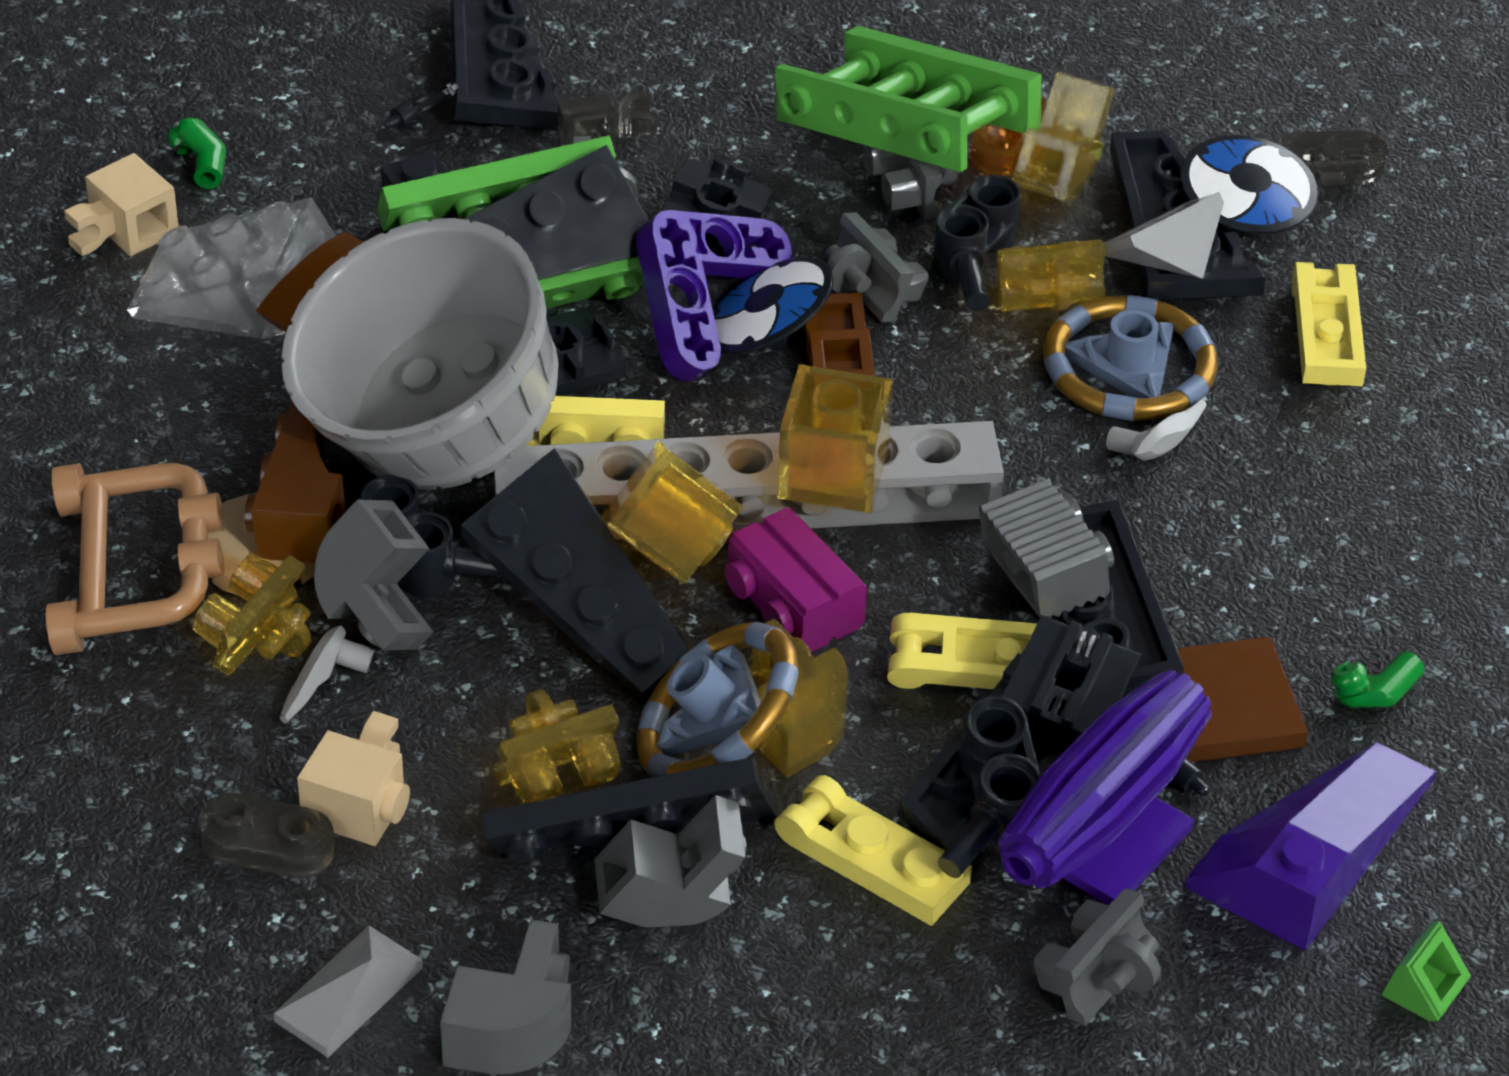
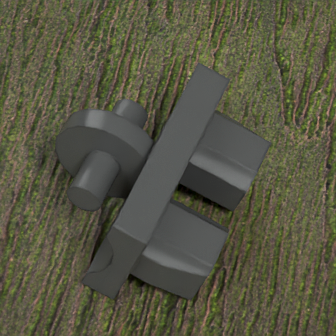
M863 145L864 165L871 177L881 175V191L889 211L893 212L916 207L924 222L936 220L941 210L934 199L935 192L940 184H953L957 180L959 172Z
M857 212L843 213L840 219V237L837 243L830 246L825 252L826 258L824 262L829 266L834 277L832 289L838 293L849 291L862 293L863 304L881 323L895 322L902 303H913L920 300L928 281V272L918 262H904L896 254L898 250L896 239L885 228L872 229Z
M1124 888L1110 905L1087 899L1073 916L1071 929L1075 941L1074 945L1068 948L1048 942L1034 957L1033 965L1040 988L1062 996L1068 1020L1086 1025L1113 994H1120L1124 988L1132 992L1145 993L1150 991L1159 981L1161 967L1154 954L1160 947L1158 941L1146 929L1141 919V908L1144 904L1142 893Z

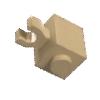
M135 153L85 176L89 204L80 203L64 210L65 219L78 230V232L68 236L69 245L81 256L96 250L108 237L129 256H133L179 233L174 187Z
M373 711L364 725L359 740L327 730L297 777L302 823L376 847L390 822L397 824L401 820L409 802L410 787L408 784H404L400 744L390 741L398 729V718Z

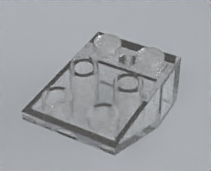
M312 197L289 203L278 201L262 210L238 216L236 214H227L214 222L190 228L187 226L176 227L160 239L158 249L146 273L141 277L140 285L127 310L134 319L257 339L286 334V332L267 322L256 311L257 307L281 279L301 260L336 235Z

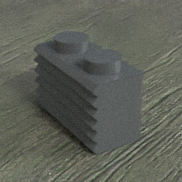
M1050 478L979 506L983 545L1039 618L1041 615L1059 617L1064 610L1071 612L1075 606L1083 607L1087 601L1094 603L1098 596L1106 598L1109 594L1108 568L1114 566V556L1107 538L1099 530L1093 533L1092 530H1088L1075 498L1071 494L1063 496L1062 493H1058L1056 485H1052Z

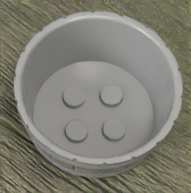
M457 218L432 219L430 222L423 220L390 229L386 234L381 233L364 241L350 250L347 256H342L316 280L315 286L307 291L298 304L291 318L292 324L288 325L283 342L282 359L284 362L282 363V373L287 392L291 395L290 398L297 409L322 435L345 448L370 473L377 477L394 475L409 479L415 483L419 490L459 486L471 482L475 477L479 479L504 465L508 458L512 459L524 449L534 437L535 431H539L552 407L551 401H554L559 363L556 347L550 335L546 319L547 310L544 292L535 269L529 260V256L520 244L509 235L505 237L504 232L481 222L473 221V223H470L467 219Z

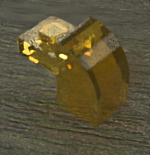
M1056 72L1041 127L1027 128L1012 180L1019 187L1062 201L1076 199L1092 177L1103 151L1105 142L1100 141L1115 88L1066 72Z
M772 619L764 624L780 628L790 638L798 656L799 676L792 701L775 728L758 748L787 778L827 756L840 742L846 722L848 670L842 655L835 647L813 658L809 647L803 640L798 637L793 638L775 619ZM752 648L751 674L761 684L756 689L762 702L774 663L770 653Z

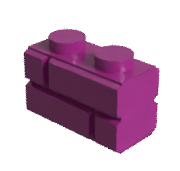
M786 507L765 517L760 525L755 522L732 533L728 542V564L725 566V576L729 587L738 598L745 599L749 597L762 611L765 624L783 630L801 653L807 655L828 645L831 638L834 637L838 640L861 628L863 622H865L867 586L792 509Z

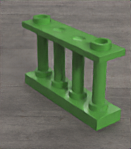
M856 26L845 32V63L823 75L786 64L775 67L777 120L958 172L967 169V135L979 128L991 124L1029 134L1041 127L1040 73L861 26Z
M610 136L382 187L376 208L382 230L386 231L423 220L430 222L432 219L455 214L459 218L465 219L605 145L608 146L614 159H616ZM639 256L541 279L539 283L544 292L547 309L605 295L607 300L622 299L636 293L640 286L643 285L644 279Z

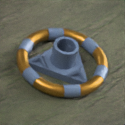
M1129 294L1100 297L1073 306L1054 321V324L1047 333L1043 346L1044 367L1054 386L1068 399L1082 408L1103 417L1132 422L1161 419L1192 407L1208 394L1218 371L1217 348L1203 325L1173 305L1158 299ZM1112 318L1108 334L1088 336L1068 342L1070 338L1088 324ZM1175 331L1183 337L1195 357L1196 368L1194 374L1175 390L1160 396L1172 334ZM1069 361L1127 396L1104 393L1087 385L1077 377Z
M761 622L739 624L705 638L680 657L661 679L644 705L636 730L638 758L642 767L651 778L745 759L767 738L792 701L799 676L796 649L783 630ZM751 647L768 652L772 656L774 666L762 702L745 656L739 651L740 649ZM676 701L682 708L668 719L669 711ZM723 741L712 749L711 752L694 759L681 761L670 757Z

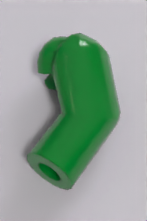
M191 117L181 119L179 125L171 128L168 133V141L171 148L179 145L177 154L187 156L193 152L196 155L193 176L197 185L205 189L218 187L223 179L226 158L225 144L200 119Z
M1408 651L1400 652L1380 674L1367 675L1365 666L1360 662L1356 661L1353 665L1349 661L1343 662L1335 667L1331 674V681L1335 686L1333 695L1341 704L1348 708L1392 707L1424 675V665L1415 654Z

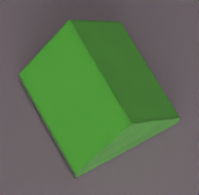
M1432 921L1398 965L1382 993L1383 997L1428 1021H1439L1471 977L1440 921Z

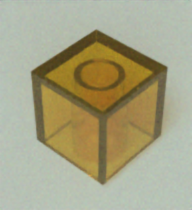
M798 365L780 427L777 498L872 513L889 448L893 379Z
M659 440L601 517L608 528L685 585L698 566L704 567L723 546L733 530L731 523L743 509V506L734 496Z

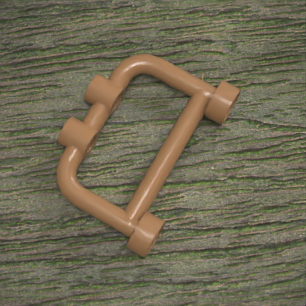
M80 463L53 467L52 489L59 515L65 517L82 514L78 604L76 600L49 603L46 606L47 634L54 655L82 652L84 650V638L165 626L181 621L192 614L204 600L208 579L224 576L225 566L221 543L218 538L208 539V533L224 530V513L221 498L218 492L208 494L204 478L194 468L179 463H159L85 475ZM163 488L181 490L182 498L178 500V511L182 528V543L178 544V560L182 575L180 589L172 596L161 600L105 608L108 497Z

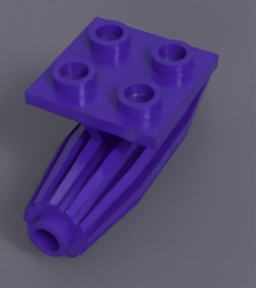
M1168 670L1165 673L1164 671L1103 711L1039 776L998 840V846L1001 847L999 853L1003 868L1013 880L1022 885L1034 884L1036 888H1043L1045 886L1049 887L1063 878L1103 903L1110 905L1124 888L1135 891L1194 828L1195 819L1156 796L1174 778L1212 716V710L1209 709L1211 705L1210 699L1203 693L1204 689L1200 684L1194 683L1191 677L1185 673L1182 675L1178 674L1176 670Z

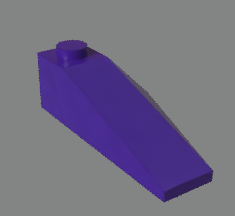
M1376 742L1222 834L1186 878L1185 888L1306 951L1434 781L1436 771Z

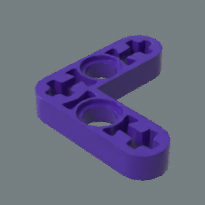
M665 210L658 213L639 228L636 235L638 256L659 355L668 372L677 379L688 382L698 379L718 364L721 357V346L705 275L746 278L751 274L771 267L774 263L790 259L792 249L788 235L775 222L760 218ZM705 233L712 234L720 241L724 249V257L717 256L709 249L705 240ZM755 242L756 247H750L745 251V248ZM669 283L676 284L683 290L688 299V308L679 306L671 298L668 288Z

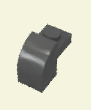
M357 499L332 526L324 537L317 553L314 570L315 588L320 605L328 619L358 618L360 632L370 643L382 650H417L434 632L397 583L430 548L393 501Z
M715 795L678 835L630 819L595 858L599 914L648 928L696 925L726 910L731 905L728 875L738 870L745 859L746 838L742 833L739 803Z
M530 920L514 975L464 966L457 967L440 1021L444 1067L486 1074H514L539 1066L561 1049L571 1031V984H567L570 964L569 955L559 953L558 924Z

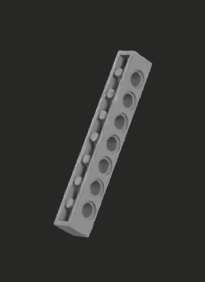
M993 421L525 446L512 459L508 458L504 465L494 471L495 496L498 495L555 447L614 538L618 540L733 533L755 522L760 525L765 517L786 507L792 509L810 528L980 519L979 506L1002 497L1004 471Z

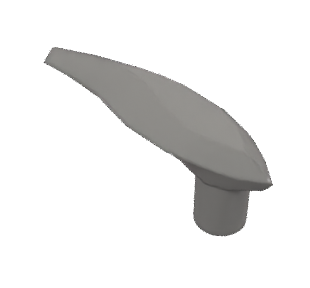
M1202 398L1192 407L1183 412L1170 415L1151 429L1143 432L1114 426L1107 435V449L1132 455L1145 461L1161 457L1184 439L1201 416L1207 404Z
M341 625L327 631L312 651L291 688L280 715L281 721L283 723L288 722L301 710L311 698L316 688L330 678L335 664L367 674L375 649L344 639L346 631Z

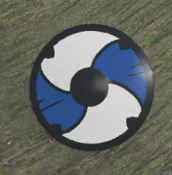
M1228 135L1209 139L1200 143L1189 152L1181 168V185L1188 200L1191 201L1220 192L1224 204L1218 224L1240 232L1272 234L1292 229L1310 216L1315 208L1318 197L1317 183L1308 166L1290 150L1258 137Z
M815 258L787 259L747 276L729 289L712 308L721 353L741 354L765 347L772 350H782L790 335L811 320L829 298L834 284L833 273L829 266Z

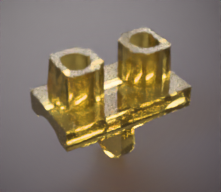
M1101 239L1078 240L1051 245L997 250L999 308L1002 312L1052 307L1056 312L1068 310L1070 304H1078L1106 297L1103 274L1105 244Z
M249 552L236 567L228 587L229 590L248 602L240 609L215 593L202 604L196 613L193 630L217 648L213 665L215 668L230 677L257 645L260 655L268 660L273 659L278 652L286 656L297 657L306 650L311 643V634L304 622L310 617V612L303 604L295 603L298 594L294 587V582L305 570V564L289 555L277 567Z
M539 689L526 695L528 714L509 721L514 738L499 743L500 762L493 764L492 768L499 785L502 786L512 782L513 787L524 804L558 797L561 794L563 784L555 767L574 761L585 786L592 787L607 782L617 776L621 766L616 743L613 739L619 719L612 704L578 715L576 704L572 699L553 705L550 697L544 690Z

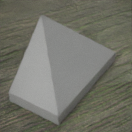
M1220 192L1188 201L1100 244L1099 247L1103 256L1203 279L1224 204Z
M369 925L274 1012V1022L328 1058L423 969L422 959Z

